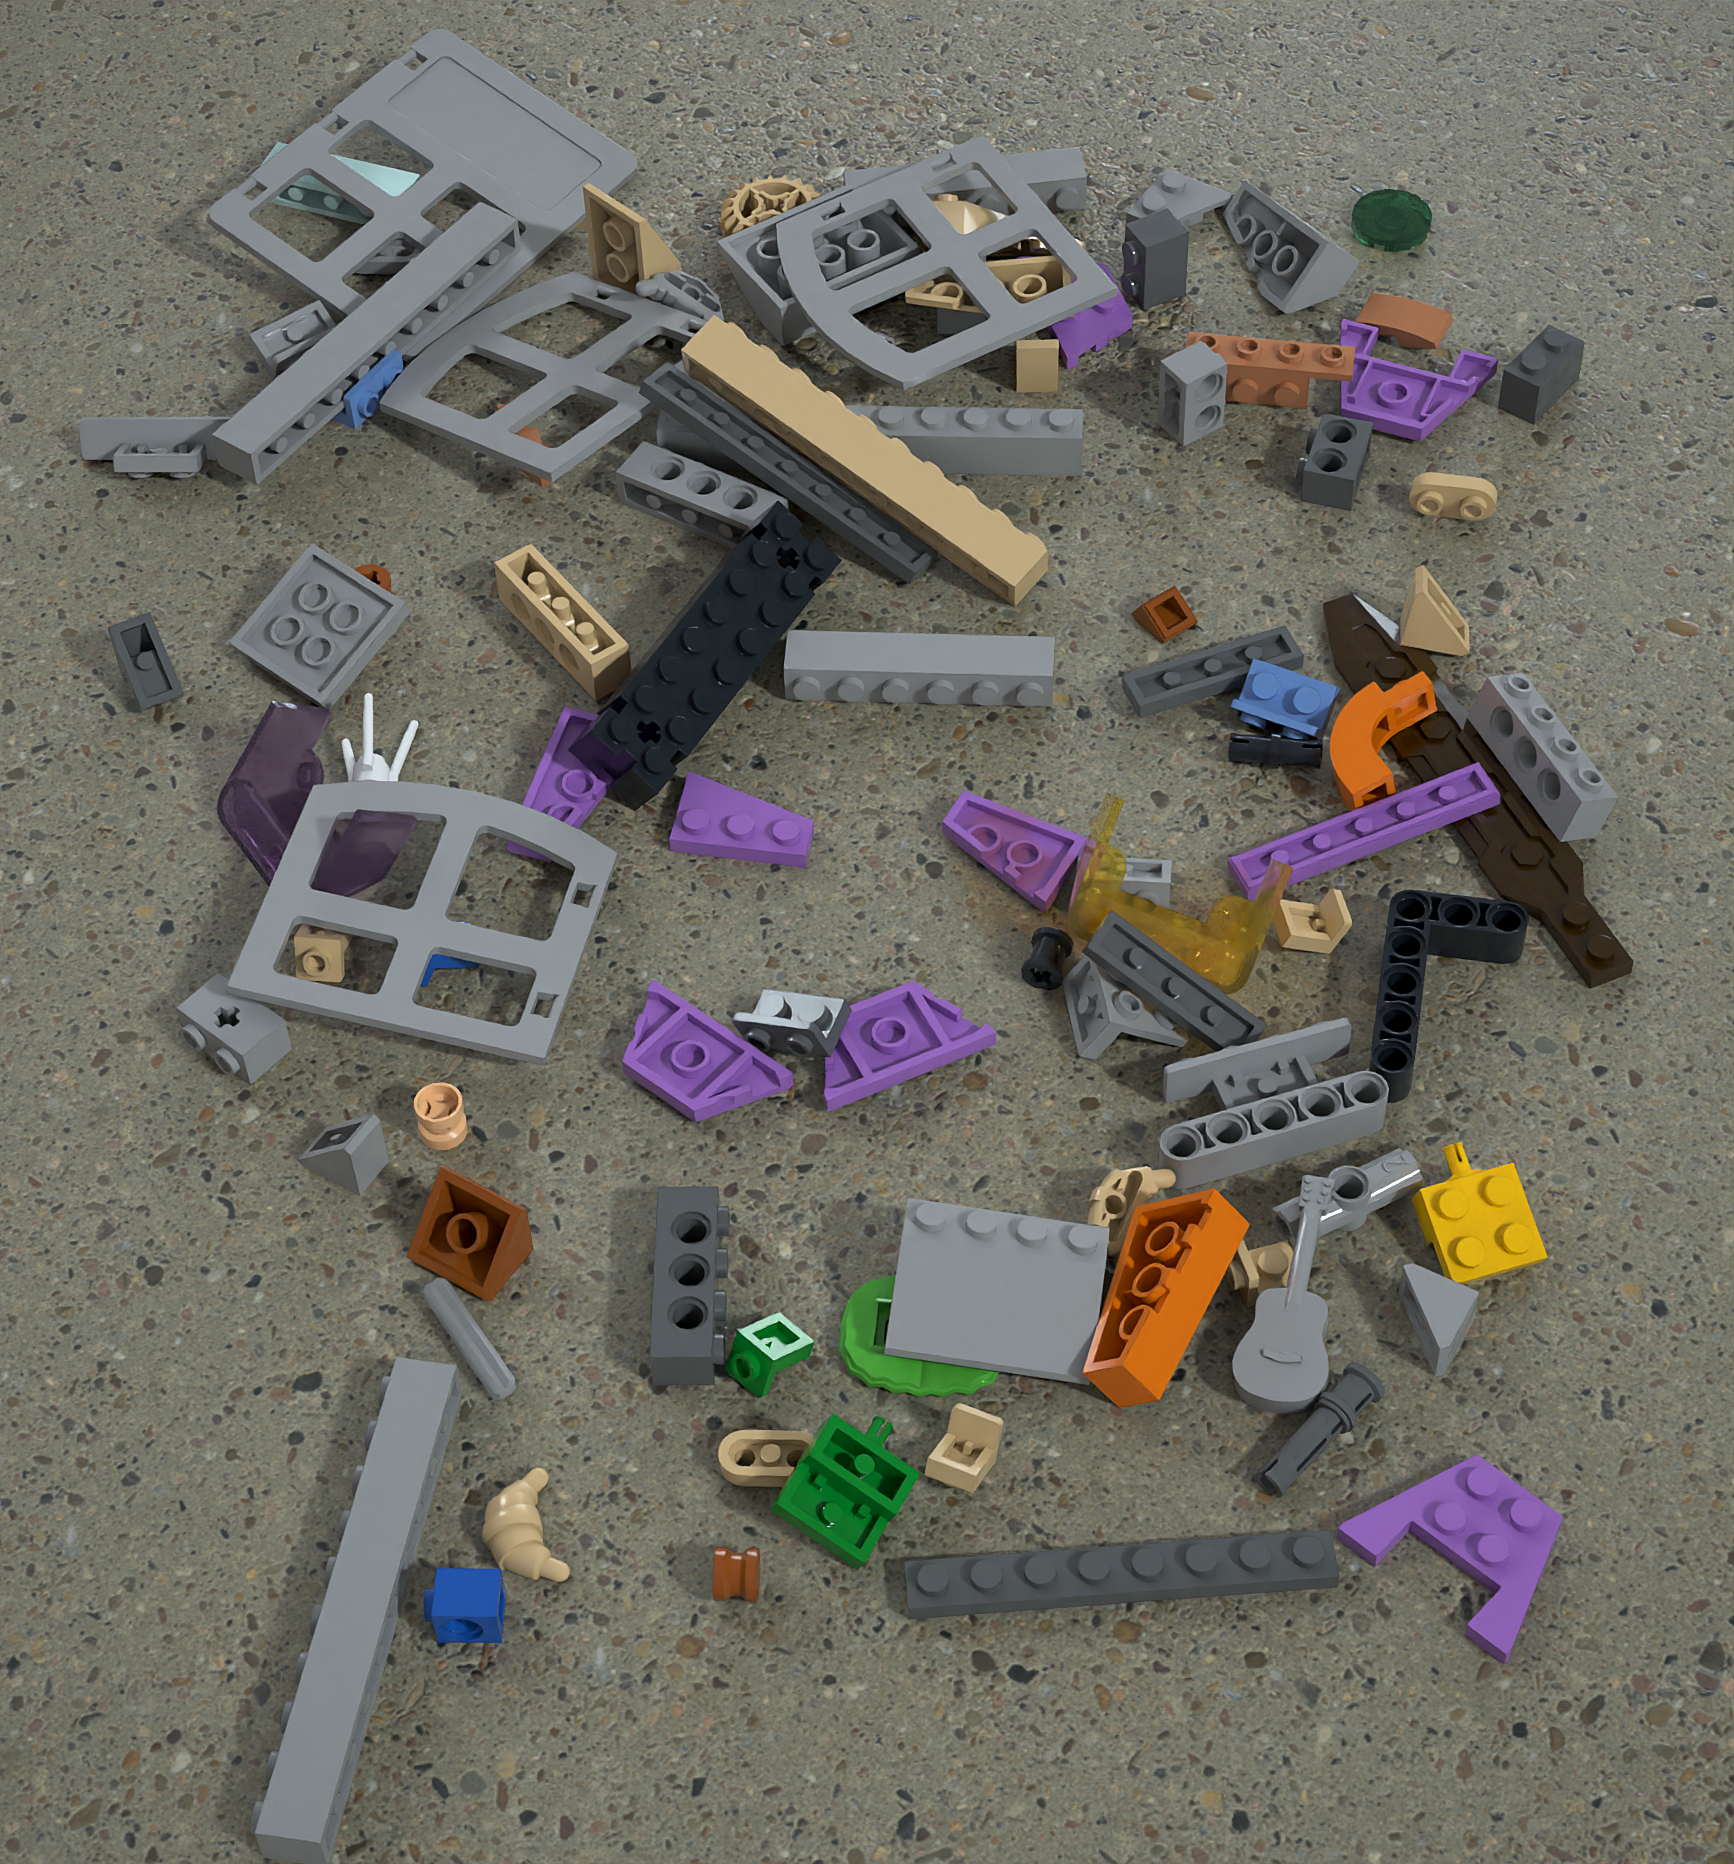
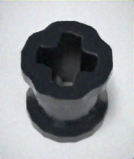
M1053 927L1038 928L1034 931L1031 940L1033 946L1031 957L1023 963L1021 968L1022 979L1034 988L1050 991L1061 986L1063 980L1061 968L1064 959L1071 955L1074 943L1072 938L1060 929Z

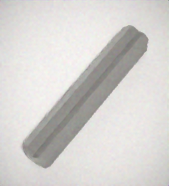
M440 1277L433 1282L427 1283L423 1289L426 1302L492 1399L499 1401L508 1395H512L516 1390L515 1377L448 1280Z

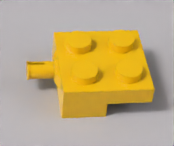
M1457 1142L1455 1145L1450 1144L1442 1148L1452 1176L1443 1183L1420 1189L1411 1198L1427 1246L1434 1245L1444 1276L1465 1285L1541 1263L1547 1259V1253L1514 1162L1489 1170H1471L1463 1148V1142Z

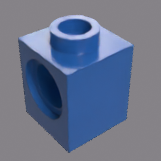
M436 1568L434 1589H426L424 1595L425 1622H433L437 1643H502L507 1595L501 1569Z

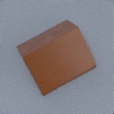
M441 1166L407 1258L478 1297L490 1301L534 1250L527 1209L449 1167Z

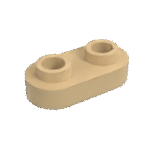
M1434 472L1423 473L1415 477L1412 481L1409 495L1411 506L1419 513L1471 521L1489 518L1495 511L1497 501L1495 486L1485 479Z
M785 1430L735 1431L726 1436L720 1443L718 1449L720 1471L727 1481L738 1486L783 1487L795 1468L791 1467L790 1464L794 1461H799L813 1435L804 1431ZM742 1460H751L754 1462L750 1466L737 1465Z

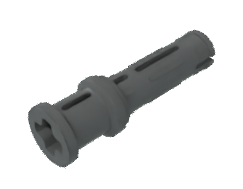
M1355 1362L1349 1363L1344 1368V1377L1330 1392H1323L1317 1397L1314 1406L1315 1411L1311 1414L1310 1418L1256 1472V1481L1265 1492L1271 1496L1274 1494L1276 1498L1282 1497L1298 1476L1311 1465L1339 1433L1344 1434L1352 1431L1357 1425V1417L1371 1402L1376 1403L1383 1398L1385 1394L1384 1386L1379 1378L1367 1367Z

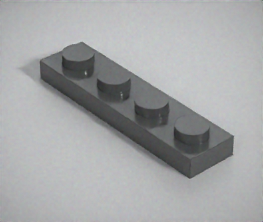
M1284 625L1122 675L1121 688L1138 717L1142 718L1244 686L1253 658L1293 671L1303 667L1304 654Z
M1113 910L1104 917L1082 950L1084 955L1215 1052L1229 1046H1241L1256 1042L1267 1024Z

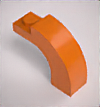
M1423 671L1407 680L1398 682L1386 692H1383L1375 682L1370 683L1355 694L1338 715L1331 733L1330 754L1338 792L1349 812L1396 794L1393 773L1378 754L1385 742L1393 735L1437 711L1433 683Z

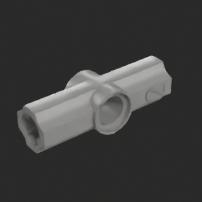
M1398 1148L1363 1166L1345 1165L1331 1171L1327 1178L1334 1180L1335 1189L1326 1215L1321 1216L1317 1238L1336 1229L1340 1231L1358 1229L1364 1225L1369 1213L1421 1189L1423 1177L1419 1171L1417 1161L1408 1150L1403 1151ZM1300 1196L1272 1208L1271 1219L1275 1225L1277 1235L1282 1242L1288 1240L1293 1249L1301 1212L1299 1211Z

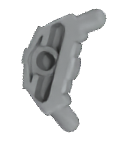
M678 269L676 271L656 273L651 279L639 281L635 286V291L639 296H651L653 300L707 321L713 315L724 321L720 304L721 298L706 285L707 283Z

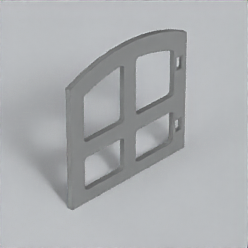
M984 135L776 224L778 252L785 280L795 302L810 324L831 346L848 360L873 376L902 390L913 387L1118 296L1117 286ZM947 163H953V166L937 173L933 170ZM971 170H978L1015 213L971 233L960 234L924 191ZM885 207H894L930 249L925 253L840 290H831L821 272L813 240L818 236ZM840 209L842 211V214L824 221L822 217ZM1028 237H1037L1075 282L1033 301L1021 304L1013 298L981 258ZM948 274L957 281L988 320L915 353H907L879 337L852 315L941 275Z
M571 272L513 294L481 310L452 328L410 362L404 371L393 381L379 402L381 412L554 482L658 407L639 394L640 387L608 376L602 372L656 335H665L687 344L695 335L688 332V330L692 328L699 331L707 323V320L577 272ZM601 294L608 298L606 300L597 298L596 296ZM571 301L627 321L572 359L559 357L500 334V332L519 322ZM470 353H476L542 379V381L485 419H477L426 398V395L457 362ZM683 360L674 365L687 376L696 380L684 371ZM572 394H580L613 407L608 413L557 448H548L515 434Z
M352 781L313 785L229 979L227 994L545 1066L617 862V852L587 833L550 815L512 801L475 791L434 784L399 781ZM384 818L434 821L445 824L412 908L402 910L311 888L316 872L339 821ZM490 833L520 844L574 872L549 939L544 941L455 922L447 918L476 840L480 834ZM577 890L592 892L587 908L582 905L573 904ZM297 924H308L396 945V951L380 991L370 995L276 973L275 969L293 927ZM441 954L534 976L535 981L520 1022L515 1026H506L416 1005L414 1000L432 955ZM538 999L553 1001L548 1018L533 1014Z

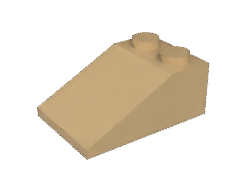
M590 183L583 186L593 279L638 295L635 291V286L639 281L651 279L656 273L676 271L677 269L682 271L681 262L643 217ZM646 296V297H644V298L653 300V299L651 298V296Z

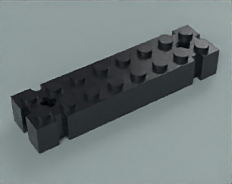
M779 500L751 523L736 542L738 545L725 555L598 711L597 715L599 716L585 727L568 748V751L593 774L601 769L606 771L613 778L608 787L634 811L659 794L677 771L675 766L688 757L815 595L813 591L827 580L842 561L817 536L809 542L799 532L803 523Z

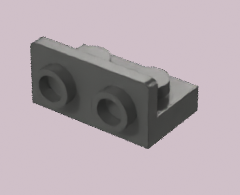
M764 989L753 1013L736 1012L732 1023L742 1035L743 1040L761 1052H767L770 1049L790 1052L793 1055L804 1058L810 1055L830 1058L852 1009L845 999Z

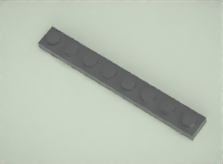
M666 362L642 381L639 394L907 583H913L934 564L938 554L937 550L669 362Z
M1331 1530L904 1561L909 1619L1336 1588L1339 1581Z

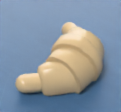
M1147 1166L1121 1171L1114 1169L1106 1176L1101 1185L1092 1191L1088 1201L1090 1211L1087 1225L1109 1228L1107 1258H1111L1115 1266H1117L1135 1207L1147 1204L1150 1197L1156 1194L1159 1189L1172 1187L1176 1181V1176L1172 1170H1151Z
M534 1468L522 1480L515 1481L487 1503L482 1538L486 1548L491 1550L501 1570H508L532 1580H538L539 1577H543L555 1582H562L569 1577L570 1569L565 1562L552 1558L550 1551L544 1546L542 1522L539 1512L535 1507L539 1499L537 1493L546 1486L549 1476L545 1469Z

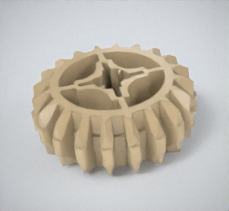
M769 175L768 179L759 180L754 177L751 184L742 182L738 190L729 191L728 199L723 200L721 217L719 218L723 238L821 196V193L815 192L813 185H803L801 178L789 181L786 175L780 179H773Z

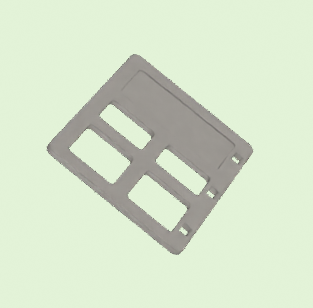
M433 29L410 46V50L400 58L394 59L335 106L331 113L319 123H314L250 174L249 179L239 187L233 188L214 203L209 209V223L218 232L316 300H320L323 305L345 319L357 306L364 303L367 299L343 282L394 239H404L422 251L426 249L435 238L444 232L422 216L454 189H462L478 201L517 218L519 229L524 232L520 235L521 251L402 356V360L412 362L433 342L480 311L586 219L583 195L584 185L590 183L611 197L635 176L638 162L633 154L450 31ZM416 58L422 64L412 71L406 65ZM337 121L344 127L333 135L326 129ZM371 127L430 167L431 170L404 193L395 197L380 189L330 153L361 128ZM304 175L313 176L372 217L369 222L319 262L311 261L251 219L253 215ZM254 187L263 191L252 201L244 196Z

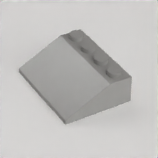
M855 182L717 241L718 250L759 320L782 346L817 330L810 324L795 302L785 280L778 252L776 224L860 188ZM840 209L822 217L824 221L842 214V211ZM882 209L818 236L813 240L821 272L831 290H840L920 255V246Z
M908 1198L884 1354L1089 1385L1090 1380L1082 1372L1098 1325L1109 1228Z

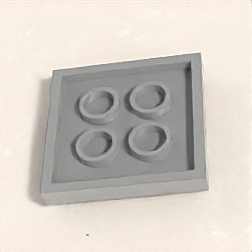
M311 543L230 640L229 644L236 652L329 712L411 610L404 601Z

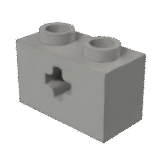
M217 973L176 1008L182 1026L180 1035L190 1048L197 1052L203 1050L213 1057L219 1068L227 1075L233 1076L236 1074L251 1085L292 1050L286 1022L257 1000L227 994L229 980L220 973Z

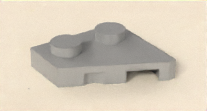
M1166 169L1126 212V224L1168 208L1184 227H1190L1202 222L1203 213L1217 207L1224 212L1233 199V194Z

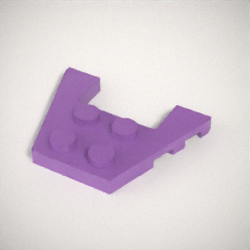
M1343 319L1341 322L1340 346L1356 347L1352 382L1340 381V416L1372 422L1374 430L1421 442L1497 372L1498 358L1462 349L1449 377L1369 357L1378 340L1379 328Z
M1475 1455L1344 1522L1338 1528L1337 1539L1374 1567L1408 1532H1412L1495 1594L1467 1624L1465 1636L1502 1664H1505L1513 1651L1514 1643L1527 1615L1535 1589L1541 1579L1561 1528L1563 1516L1479 1455Z

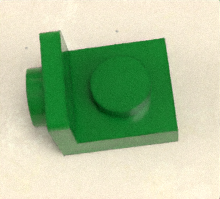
M778 1312L737 1331L725 1368L733 1378L757 1398L768 1394L776 1372L810 1357L815 1341Z

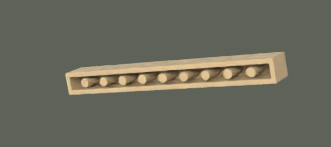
M713 315L681 349L684 371L930 545L941 555L1014 607L1048 571V550L1037 536L1032 533L1024 534L1012 525L1010 519L998 509L990 510L978 501L976 495L964 485L956 486L945 478L943 472L935 464L919 460L911 454L909 448L901 440L894 437L890 439L878 431L877 426L871 419L863 414L857 416L851 412L834 393L830 391L824 393L812 384L810 378L798 368L790 369L779 361L778 356L765 345L758 346L749 340L744 331L735 323H725Z

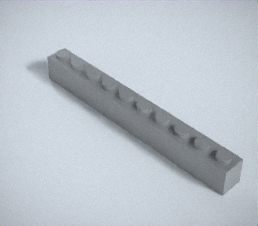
M478 202L466 214H463L457 222L442 235L435 238L426 249L411 259L403 269L389 281L385 282L364 303L357 306L349 316L332 328L310 350L304 352L295 363L278 375L271 384L256 397L249 400L241 410L212 434L219 466L258 485L345 407L344 395L382 358L394 349L401 352L403 356L521 251L518 219L482 202Z
M845 405L847 409L857 416L859 414L867 416L877 426L878 431L890 439L894 437L901 440L909 448L912 455L922 462H932L945 474L1081 476L1083 409ZM659 408L657 424L658 447L668 449L695 462L703 463L715 470H747Z
M396 1357L391 1376H384L381 1381L378 1398L379 1406L381 1407L377 1420L369 1422L365 1438V1448L368 1451L364 1465H357L353 1475L352 1495L355 1497L351 1510H344L339 1522L338 1539L341 1542L337 1557L331 1556L326 1565L324 1586L327 1591L323 1604L315 1605L311 1615L310 1634L313 1636L308 1652L300 1654L295 1674L296 1684L298 1685L294 1701L288 1700L282 1712L281 1732L284 1734L279 1751L273 1750L268 1759L266 1783L269 1786L264 1802L257 1801L252 1812L250 1831L252 1835L256 1836L263 1858L301 1864L330 1863L462 1396L457 1365Z

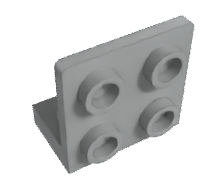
M1086 955L1062 980L1080 1057L1096 1060L1121 1032L1178 1047H1183L1189 1041L1186 1029Z

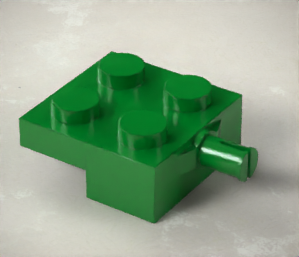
M832 1414L818 1427L771 1506L770 1511L858 1570L865 1564L888 1522L897 1515L920 1473L882 1447L894 1428L891 1422L888 1421L881 1427L886 1419L875 1416L864 1435L835 1414Z

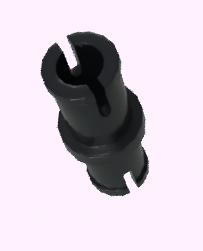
M1272 732L1271 737L1231 733L1229 762L1268 763L1269 768L1279 769L1280 764L1321 768L1320 759H1322L1323 739L1283 738L1282 733Z

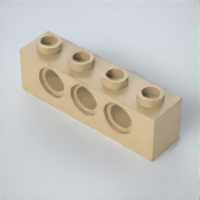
M532 544L494 562L499 599L595 701L615 691L631 672L629 644Z

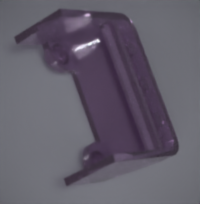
M272 701L218 797L217 814L220 822L269 887L313 785L323 784L324 781L322 763L312 749L332 716V712L328 708ZM357 809L342 836H340L336 829L334 830L311 888L350 898L381 882L399 855L418 820L414 815Z

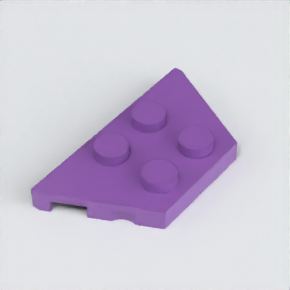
M1019 256L1017 259L1031 258L1032 256ZM1096 262V264L1117 286L1106 263ZM1118 288V296L1075 314V319L1061 320L1046 327L1051 339H1058L1059 355L1066 369H1071L1078 365V357L1090 348L1097 352L1106 346L1111 338L1119 337L1132 328L1133 315Z
M653 980L649 984L647 990L648 999L643 1014L638 1015L634 1026V1039L628 1043L622 1060L623 1073L694 1122L782 1092L794 1084L791 1071L657 981Z
M914 981L850 1005L852 1012L830 1058L825 1057V1108L827 1112L994 1046L996 1045V1032L987 1024L980 1028L962 1017V1009L947 1000L935 998L930 990Z

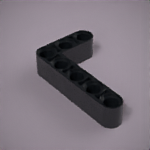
M1414 889L1402 890L1391 898L1368 1070L1379 1074L1386 1080L1389 1087L1387 1103H1396L1403 1100L1411 1089L1427 955L1497 964L1515 962L1523 953L1529 921L1528 914L1523 907L1517 903L1504 900Z

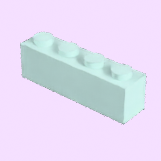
M277 142L261 166L288 144ZM331 154L391 196H400L420 179V174ZM311 175L300 177L270 202L364 225L372 219L371 216Z

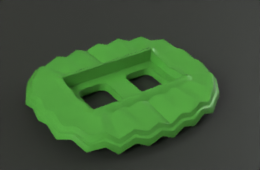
M896 1275L869 1281L857 1289L846 1303L839 1327V1353L845 1361L849 1374L860 1378L869 1388L884 1387L894 1394L908 1392L917 1397L929 1394L946 1397L954 1393L972 1395L980 1387L994 1384L999 1371L884 1354L885 1329L889 1323Z

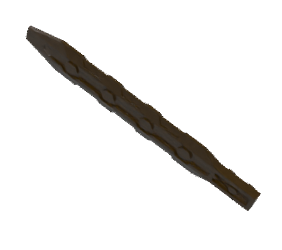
M1353 593L1323 603L1322 609L1334 666L1354 695L1372 682H1375L1383 692H1386L1398 682L1407 680L1422 671L1433 683L1437 711L1388 739V742L1401 760L1410 764L1423 783L1479 762L1500 793L1499 805L1450 823L1454 825L1478 858V867L1499 896L1506 901L1517 903L1525 909L1527 914L1544 925L1589 989L1630 974L1634 961L1584 895L1583 862L1567 841L1560 842L1468 720L1469 709L1459 704L1438 676V668L1425 650L1400 645V626Z

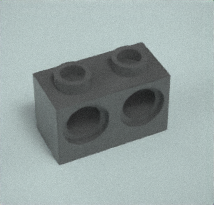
M1323 413L1318 430L1311 428L1308 435L1306 454H1309L1308 458L1301 457L1298 464L1296 482L1302 483L1301 501L1347 511L1352 510L1370 456L1373 432L1372 422Z

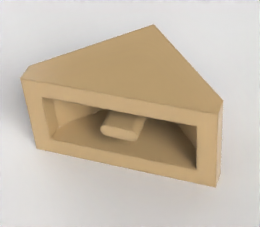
M1058 339L1016 340L1014 344L1016 393L1058 392Z
M1424 565L1416 568L1400 618V645L1464 656L1470 653L1469 625Z

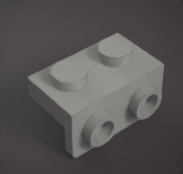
M317 300L250 333L248 342L274 380L337 325L321 301Z

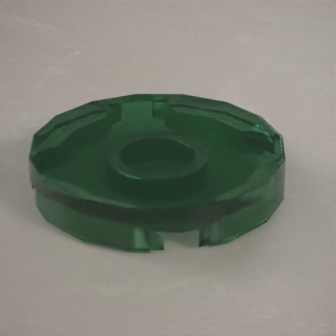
M1398 189L1376 190L1362 196L1354 205L1351 228L1355 237L1366 246L1374 248L1376 244L1385 246L1384 251L1388 252L1406 251L1422 244L1426 240L1427 233L1431 229L1432 212L1428 203L1418 195Z

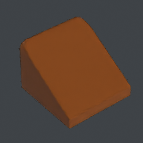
M1175 585L1145 602L1131 613L1134 619L1162 644L1198 623V620Z

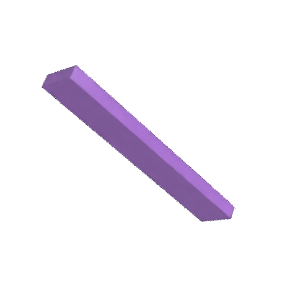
M1479 762L1228 858V870L1249 902L1499 805L1500 793Z

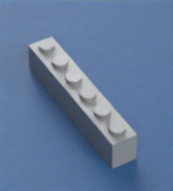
M1079 147L1001 155L1051 212L1086 209L1087 176ZM947 163L933 170L937 173L953 166V163ZM914 164L843 171L844 186L855 182L859 187H863ZM971 170L924 191L931 201H934V195L951 194L958 196V201H967L1007 216L1015 213L978 170ZM885 207L882 209L900 228L911 227L896 208Z
M788 630L783 669L785 699L1053 707L1055 637Z

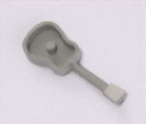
M1311 1175L1302 1177L1299 1200L1301 1217L1286 1288H1269L1259 1294L1255 1305L1254 1323L1241 1339L1234 1352L1232 1368L1236 1392L1249 1405L1267 1412L1294 1415L1309 1412L1314 1409L1317 1397L1321 1393L1328 1391L1329 1362L1324 1345V1339L1329 1327L1328 1305L1320 1296L1307 1292L1321 1216L1326 1215L1335 1189V1182L1330 1178Z

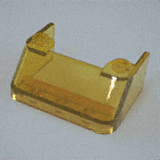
M1106 793L1079 860L1067 912V921L1070 929L1079 938L1089 941L1104 917L1113 910L1223 993L1232 994L1239 991L1249 979L1294 867L1272 858L1254 902L1236 895L1222 897L1212 906L1205 923L1120 890L1126 874V860L1123 854L1116 847L1108 844L1125 800Z

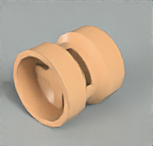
M444 1082L432 1083L423 1087L414 1098V1111L418 1120V1130L422 1142L429 1148L438 1151L457 1147L464 1141L468 1133L461 1093L453 1085Z

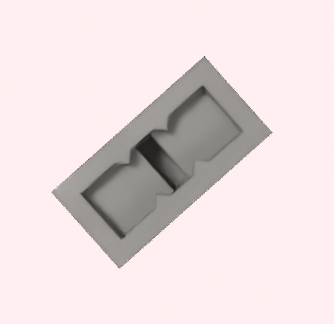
M1202 341L1160 361L1158 424L1183 447L1223 427L1226 375L1228 373L1227 363L1220 354L1212 351Z

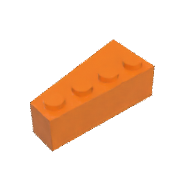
M1215 1188L1135 1207L1082 1372L1119 1408L1160 1400L1250 1226V1223Z

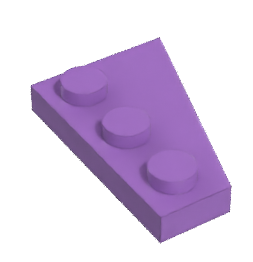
M688 771L669 838L670 851L806 868L814 837V821Z

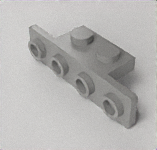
M83 417L79 421L82 457L85 460H113L114 472H128V476L133 478L149 477L153 475V472H169L170 476L175 478L190 477L195 475V472H199L206 460H218L212 434L231 417Z
M1347 1018L1330 1022L1323 1021L1312 1027L1286 1034L1278 1033L1256 1042L1241 1046H1229L1221 1051L1196 1058L1181 1059L1164 1067L1163 1096L1166 1102L1170 1103L1212 1091L1221 1111L1317 1084L1318 1081L1310 1065L1347 1055L1350 1047L1351 1024Z

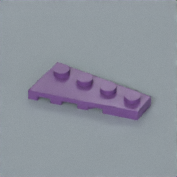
M564 706L522 803L523 806L550 815L577 829L582 825L610 790L608 786L613 781V778L603 769L593 774L568 751V748L585 727L599 715ZM507 840V851L552 862L550 858Z

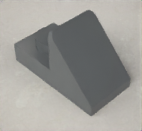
M150 612L108 627L122 676L126 675L141 712L183 697L184 693Z

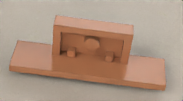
M1188 332L1186 348L1202 341L1212 351L1220 354L1227 363L1226 402L1307 409L1310 378L1352 382L1356 347Z

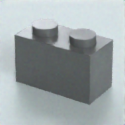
M1168 208L1125 224V243L1122 244L1124 274L1121 276V285L1125 294L1130 298L1132 297L1143 310L1186 295L1189 231Z
M1549 324L1503 370L1498 407L1534 425L1579 379L1585 341Z

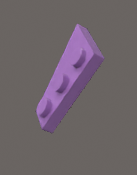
M964 790L942 821V833L1045 914L1076 868L1078 856L1084 855L1087 851V838Z

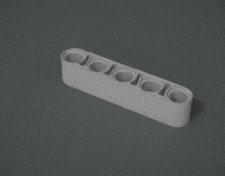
M1359 1071L1172 1125L1166 1128L1160 1136L1158 1169H1170L1174 1172L1176 1181L1171 1188L1186 1189L1372 1135L1378 1132L1384 1125L1389 1093L1388 1084L1382 1076L1375 1072Z

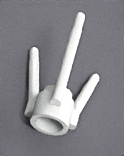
M370 693L365 694L363 709V755L355 763L349 739H343L341 743L348 782L398 781V775L415 737L418 722L416 720L410 722L392 766L389 769L385 759L373 753V696Z

